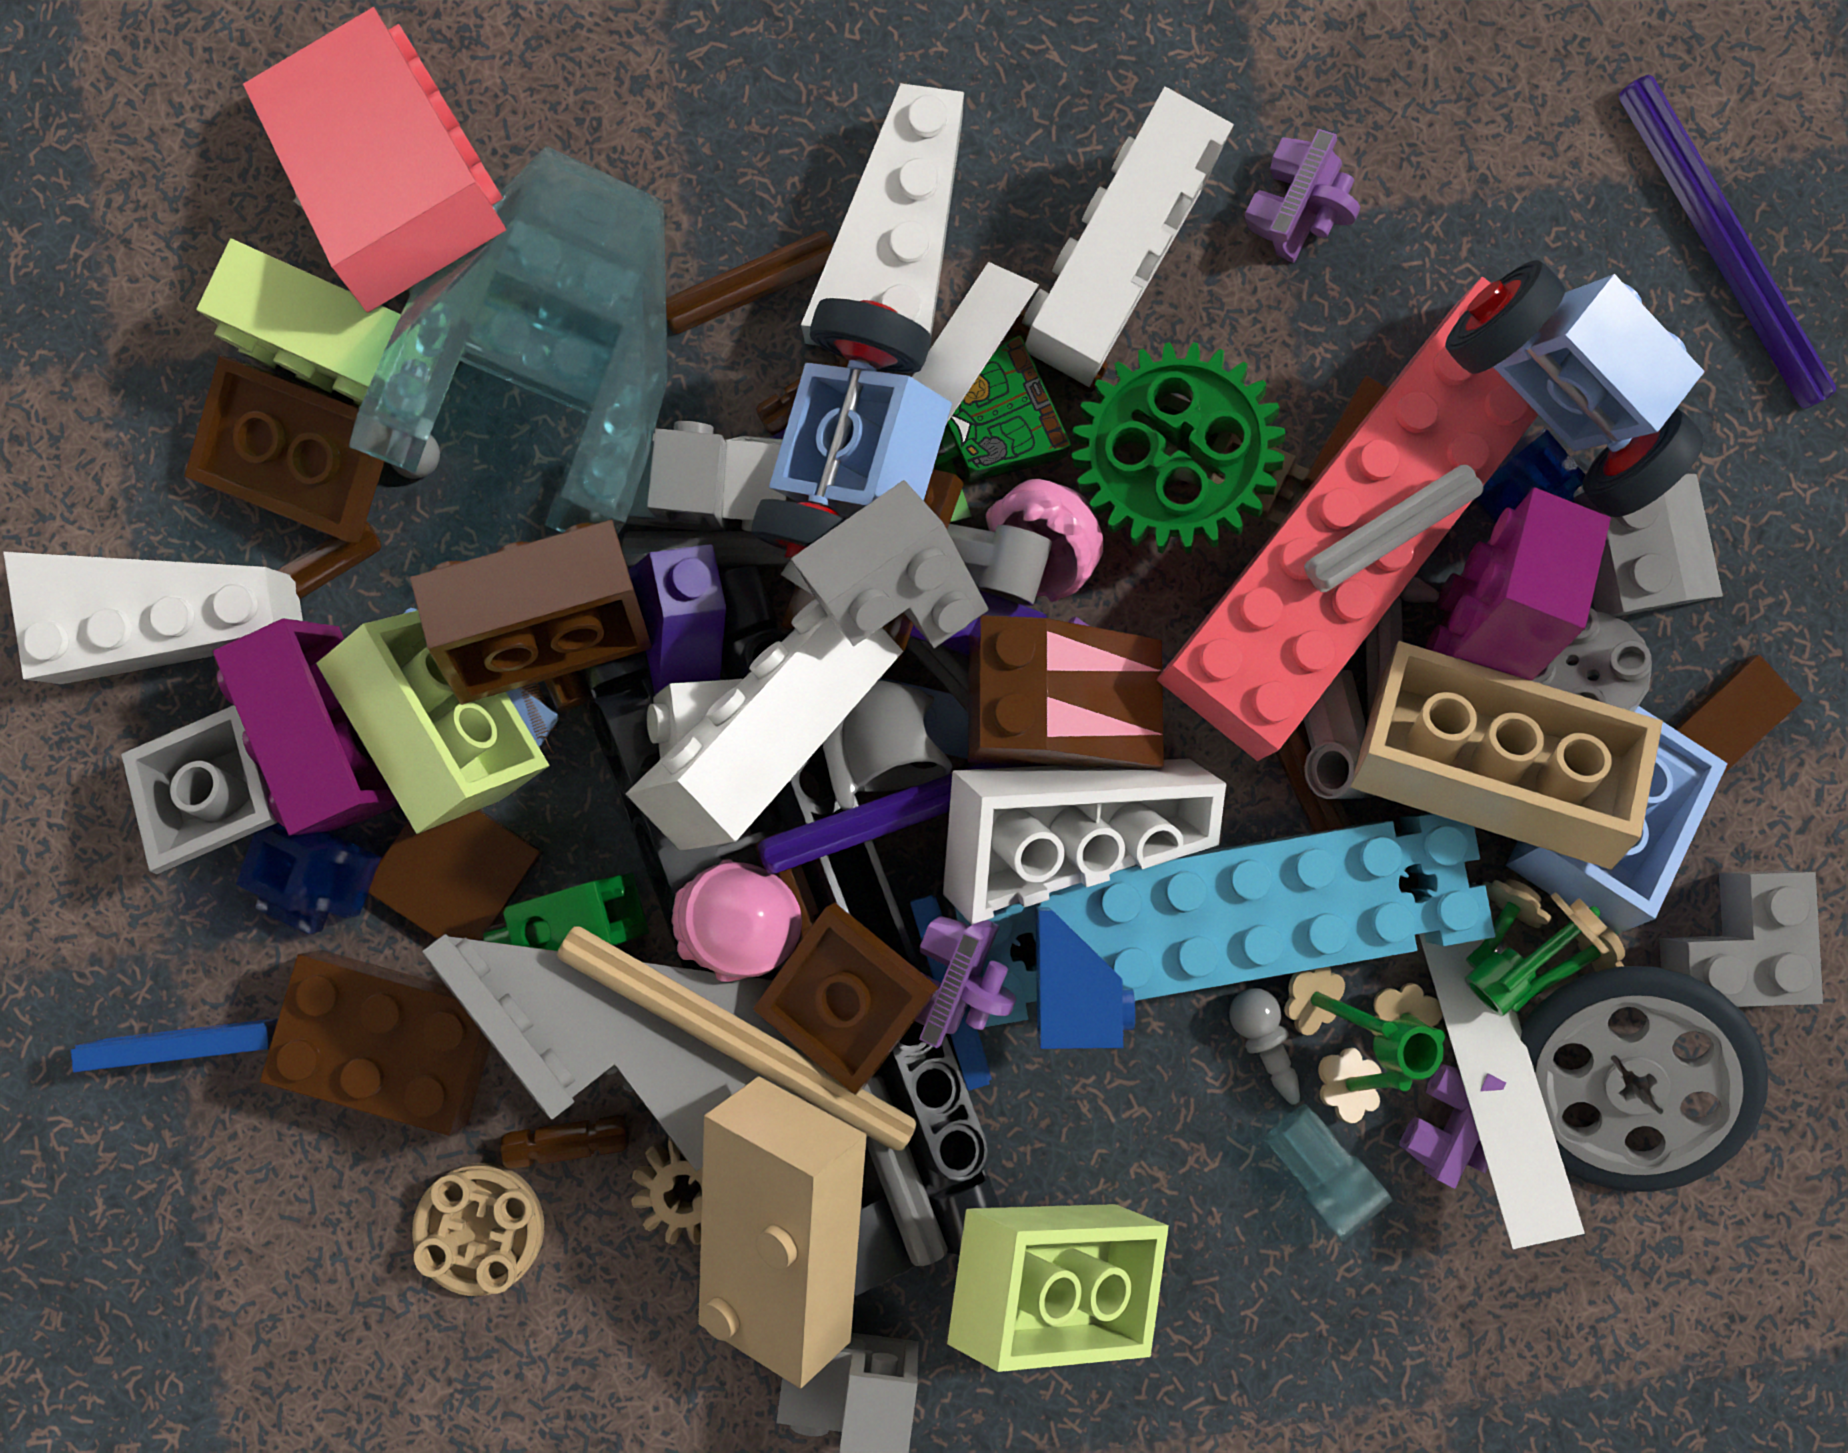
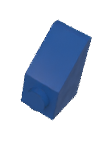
M1035 907L1037 1042L1040 1048H1124L1123 1030H1134L1135 998L1133 989H1123V979L1049 907Z

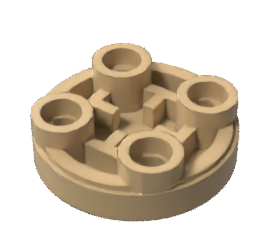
M491 1163L466 1164L440 1177L424 1193L414 1214L412 1237L416 1268L422 1275L432 1278L442 1287L458 1294L485 1296L506 1291L532 1266L542 1246L544 1216L540 1201L532 1187L514 1171Z

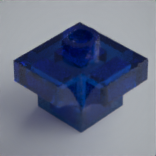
M1544 428L1502 461L1483 486L1481 495L1475 499L1496 523L1507 507L1515 510L1534 487L1575 503L1574 492L1583 485L1585 473L1550 431Z
M277 822L254 833L236 885L258 895L255 909L309 935L322 932L329 912L343 918L360 915L381 857L328 831L289 836L286 828Z

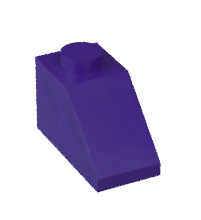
M713 544L648 553L629 569V573L652 645V649L646 650L655 695L671 683L720 680L726 605Z

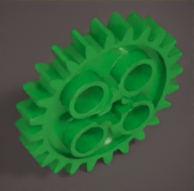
M1170 342L1164 345L1162 361L1153 362L1150 355L1144 349L1138 350L1139 369L1132 372L1123 363L1116 362L1114 366L1118 383L1115 386L1099 379L1095 382L1096 393L1102 403L1082 402L1081 404L1082 416L1092 425H1080L1073 428L1075 441L1088 446L1072 453L1074 467L1091 469L1077 479L1080 491L1093 492L1099 490L1089 503L1091 510L1094 514H1100L1109 509L1113 510L1108 520L1109 531L1112 533L1119 531L1128 523L1132 525L1131 541L1132 545L1136 547L1145 539L1148 533L1156 535L1158 553L1165 552L1171 537H1179L1183 550L1186 554H1190L1193 548L1194 535L1203 534L1211 547L1215 548L1218 546V527L1223 524L1236 535L1242 533L1243 524L1239 515L1241 510L1249 515L1260 517L1263 505L1255 495V492L1266 495H1274L1276 492L1277 481L1264 471L1283 469L1285 455L1269 448L1284 443L1285 428L1267 426L1278 417L1279 405L1278 403L1258 405L1266 394V382L1260 380L1245 386L1244 382L1247 376L1248 364L1243 361L1229 372L1224 370V350L1218 349L1208 363L1200 361L1199 346L1195 342L1188 349L1185 359L1176 358L1174 348ZM1169 394H1181L1191 402L1188 409L1176 415L1161 412L1156 405L1160 399ZM1135 413L1143 414L1150 420L1155 429L1152 430L1147 425L1134 421L1132 416ZM1223 431L1237 435L1242 444L1232 453L1219 454L1209 448L1207 441L1215 433ZM1166 440L1176 446L1180 445L1184 440L1189 441L1190 456L1180 450L1176 451L1171 457L1168 456ZM1137 442L1146 446L1150 452L1142 462L1126 465L1115 458L1117 450L1124 444ZM1200 466H1204L1215 474H1221L1225 478L1224 482L1221 484L1214 483L1207 477ZM1181 480L1192 482L1200 489L1198 498L1184 505L1175 504L1164 495L1171 484Z

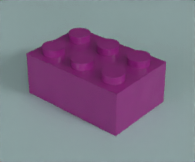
M1534 487L1515 510L1507 507L1502 512L1487 544L1481 541L1475 544L1468 556L1463 572L1460 575L1451 573L1447 578L1437 602V608L1444 610L1441 625L1438 624L1432 631L1425 649L1532 681L1585 630L1611 517Z
M282 618L212 651L220 669L217 673L219 687L225 698L235 705L245 731L242 734V740L245 750L252 761L261 767L270 789L268 804L273 816L286 828L290 836L343 830L398 806V801L316 664L344 640L340 627Z

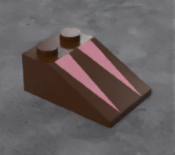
M981 615L969 634L968 763L1163 768V685L1156 680L1162 673V640L1049 618Z

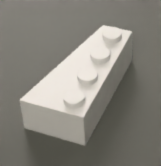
M900 83L801 323L805 344L818 345L810 338V326L818 303L826 298L856 301L869 300L887 305L896 310L898 314L923 326L932 338L962 125L964 92Z
M1164 87L1136 139L1129 136L1120 150L1111 169L1116 175L1107 190L1100 186L1088 205L1082 218V222L1088 225L1081 238L1077 241L1070 237L1063 247L1052 269L1053 273L1059 275L1050 293L1039 289L1022 320V324L1030 328L1025 343L1030 355L1090 387L1204 188L1234 124L1173 90Z
M3 552L24 680L65 684L214 656L213 650L282 618L303 621L300 600L296 594L295 581L289 574L267 567Z
M814 599L792 620L791 624L795 629L782 642L778 641L764 650L750 665L749 669L751 672L735 688L720 697L708 710L706 716L655 764L626 795L680 851L736 842L901 655L903 650L882 627L853 647L818 601Z
M1191 759L1164 760V767L1161 769L1053 765L953 770L943 894L973 925L994 918L993 911L1016 903H1020L1025 908L1050 900L1049 893L1078 883L1090 887L1109 881V874L1134 865L1146 869L1219 845L1226 783Z

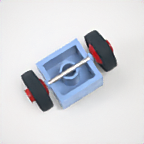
M1539 260L1527 262L1500 280L1492 282L1478 293L1447 337L1445 347L1462 368L1472 374H1476L1493 367L1573 451L1607 444V447L1589 467L1582 487L1589 500L1600 511L1610 517L1629 515L1661 497L1688 472L1702 451L1704 445L1702 432L1677 407L1705 371L1686 352L1684 343L1677 336L1668 332L1642 305L1638 293L1630 286L1622 283L1615 274L1565 292L1563 283L1547 265Z
M826 298L821 300L815 309L810 326V338L827 351L849 360L847 368L805 363L769 488L799 503L776 499H762L757 506L751 528V534L758 539L786 550L784 557L789 560L847 520L840 515L851 517L903 480L924 501L952 402L910 376L876 372L877 369L898 373L919 372L926 361L930 348V333L920 324L898 314L896 310L887 305L869 300L856 301Z

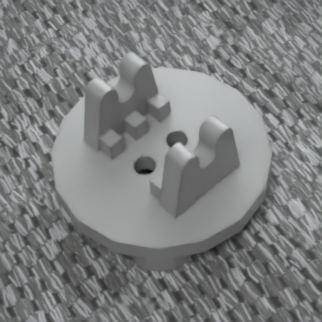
M1590 607L1585 630L1532 681L1634 712L1649 690L1652 670L1651 654L1644 639L1627 622L1605 612H1596ZM1571 660H1576L1579 662L1575 666H1569L1567 664ZM1590 675H1597L1599 677L1595 681L1587 679Z

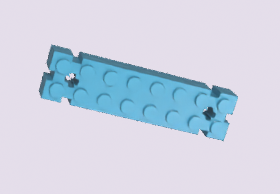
M1430 812L1400 817L1402 833L1395 834L1393 821H1373L1338 829L1192 853L1146 869L1134 865L1109 874V881L1090 887L1078 883L1049 893L1050 900L1025 908L1020 903H1016L993 911L994 918L988 920L1000 927L980 977H984L990 961L1002 963L1008 968L1002 985L1009 989L1017 999L1010 1015L997 1016L990 1014L985 1027L1028 1020L1026 1003L1037 1001L1036 964L1025 966L1021 957L1010 956L1012 943L1020 946V942L1017 939L1019 935L1031 933V936L1036 941L1035 907H1049L1123 979V989H1133L1135 1001L1417 951L1415 934L1424 933L1427 943L1440 946L1494 938L1495 933L1486 886L1468 883L1464 862L1480 859L1474 826ZM1405 869L1409 873H1416L1417 888H1411L1414 892L1413 895L1412 893L1401 892L1399 889V878L1409 877L1404 871ZM955 907L957 921L971 926L970 922Z

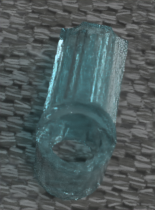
M1303 1104L1275 1124L1263 1139L1307 1191V1194L1304 1195L1311 1206L1316 1208L1326 1220L1325 1223L1344 1242L1393 1200L1366 1166L1355 1155L1350 1157L1318 1115L1309 1106Z

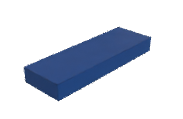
M933 894L910 901L921 940H923L931 921L942 916L937 897L933 896ZM927 956L933 979L942 983L948 966ZM969 1004L958 1030L954 1034H950L968 1091L989 1085V1080H992L978 1030L965 1022L971 1009Z
M278 1018L98 1039L75 1045V1048L71 1049L73 1072L270 1049Z

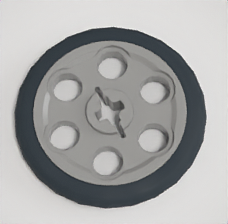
M1619 966L1588 973L1552 992L1531 1011L1521 1027V1041L1528 1049L1565 1171L1587 1183L1617 1191L1655 1192L1685 1186L1710 1175L1738 1154L1757 1128L1767 1101L1768 1065L1761 1040L1745 1014L1719 990L1687 974L1658 967ZM1624 1007L1637 1008L1647 1016L1643 1028L1629 1035L1613 1031L1608 1026V1020L1615 1011ZM1690 1031L1704 1033L1711 1038L1708 1051L1697 1058H1684L1673 1052L1672 1046L1681 1034ZM1577 1043L1587 1047L1592 1054L1585 1066L1570 1070L1556 1064L1553 1060L1554 1053L1565 1044ZM1615 1056L1619 1058L1621 1064L1628 1072L1632 1071L1638 1077L1646 1075L1652 1099L1657 1105L1650 1100V1096L1643 1089L1639 1090L1632 1083L1625 1085L1620 1063ZM1704 1091L1716 1096L1719 1100L1717 1108L1713 1113L1705 1117H1692L1680 1109L1684 1098L1693 1092ZM1586 1102L1598 1108L1600 1115L1592 1125L1577 1128L1563 1120V1112L1571 1104ZM1641 1126L1653 1127L1663 1134L1660 1144L1653 1150L1645 1152L1630 1148L1625 1143V1138L1630 1131Z

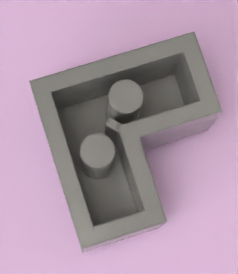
M677 421L674 423V430L655 428V433L640 429H621L619 438L601 436L592 512L602 522L612 519L613 523L693 531H727L728 518H722L727 449L723 436L713 434V426L693 421Z
M905 480L895 485L791 558L818 603L853 647L904 612L931 646L936 648L989 610L944 523Z
M1719 872L1722 936L1659 938L1662 969L1687 974L1719 990L1737 1007L1823 1004L1816 872Z
M851 1332V1342L801 1389L782 1378L776 1423L790 1425L794 1432L806 1436H823L828 1434L829 1430L842 1432L839 1453H909L918 1384V1341Z

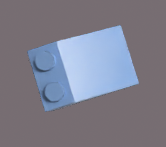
M1640 706L1634 711L1658 719ZM1663 722L1641 838L1612 870L1519 840L1506 866L1548 894L1552 895L1556 892L1569 906L1580 898L1588 907L1595 906L1599 908L1600 916L1598 918L1605 926L1613 930L1616 935L1654 920L1728 763Z

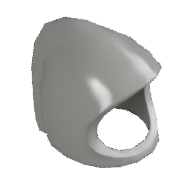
M877 681L823 742L832 787L842 810L853 808L854 794L857 791L886 792L909 789L946 776L951 772L952 764L950 760L928 737L924 727V716L934 703L933 696L926 694L920 689L897 682ZM925 761L934 762L938 765L922 769L916 768L910 763Z

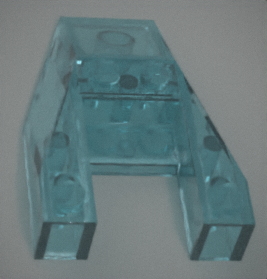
M545 146L500 192L503 199L493 205L507 230L415 284L361 404L349 447L415 473L458 365L462 361L585 414L544 526L563 533L566 529L576 524L587 522L597 524L612 519L618 535L626 523L647 462L668 381L664 200Z

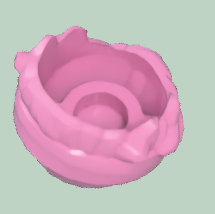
M1041 479L1027 480L1013 488L1003 499L996 501L988 509L986 521L989 531L992 532L996 531L998 525H1007L1034 532L1052 541L1036 596H1046L1051 602H1055L1060 598L1076 593L1092 575L1103 553V535L1097 514L1093 513L1090 508V502L1084 496L1066 486Z
M731 859L722 860L718 865H713L702 871L692 881L686 883L676 893L671 919L673 933L678 941L677 952L683 960H695L699 966L714 971L717 980L721 982L760 976L779 967L795 951L802 927V917L798 902L792 891L781 879L774 874H768L761 867L733 862Z

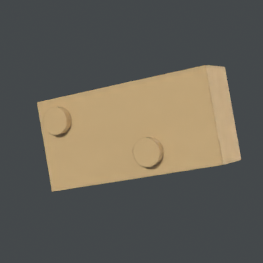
M1398 641L1379 679L1350 788L1612 870L1641 838L1663 721Z
M758 1076L704 1115L699 1325L704 1327L714 1338L726 1341L801 1389L851 1342L867 1134Z

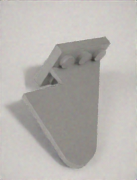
M447 934L422 951L425 959L538 1106L551 1120L575 1102L572 1097L615 1065L694 1170L698 1171L703 1167L705 1114L758 1076L788 1091L564 963L558 958V951L448 937ZM644 963L811 1059L753 1010L773 980L748 977L736 981L721 982L717 980L715 972Z

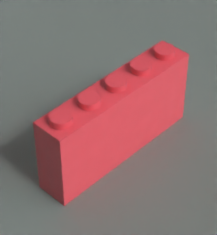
M374 7L243 83L331 267L367 313L507 230L493 207L503 197L481 163L482 161L461 129L459 122L441 95L434 80L420 60L421 58L400 24L388 29Z

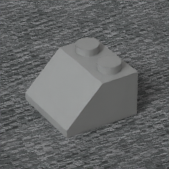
M1685 474L1666 493L1644 508L1626 516L1611 517L1593 593L1596 612H1605L1611 616L1618 617L1723 596L1697 474ZM1585 492L1572 498L1573 503L1606 515L1589 500Z
M235 705L121 754L150 872L159 874L278 822L268 804L270 789L261 767L252 761L245 750L242 740V734L245 729Z

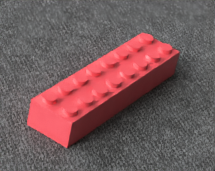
M1483 276L1454 305L1390 385L1389 389L1156 679L1257 762L1277 752L1472 501L1327 592H1320L1314 587L1304 569L1306 562L1460 465L1466 464L1473 468L1476 477L1480 479L1484 486L1538 416L1537 412L1493 367L1486 371L1472 374L1462 368L1445 347L1449 333L1467 310L1471 301L1485 287L1491 284Z

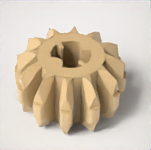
M669 1137V1152L663 1147L653 1144L645 1153L652 1167L638 1166L634 1170L632 1179L638 1184L647 1187V1189L641 1190L631 1199L634 1208L653 1207L654 1210L643 1223L645 1230L651 1231L655 1229L661 1221L669 1224L665 1234V1241L668 1244H675L682 1232V1228L686 1227L689 1239L694 1245L701 1244L703 1167L695 1171ZM681 1175L691 1176L689 1184H692L696 1179L701 1186L693 1202L683 1201L685 1193H682L679 1197L674 1194L673 1188Z

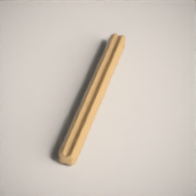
M582 927L572 928L559 947L557 956L564 963L830 1115L866 1133L867 1136L886 1147L902 1151L910 1141L916 1126L914 1118L863 1089L854 1095L815 1061Z

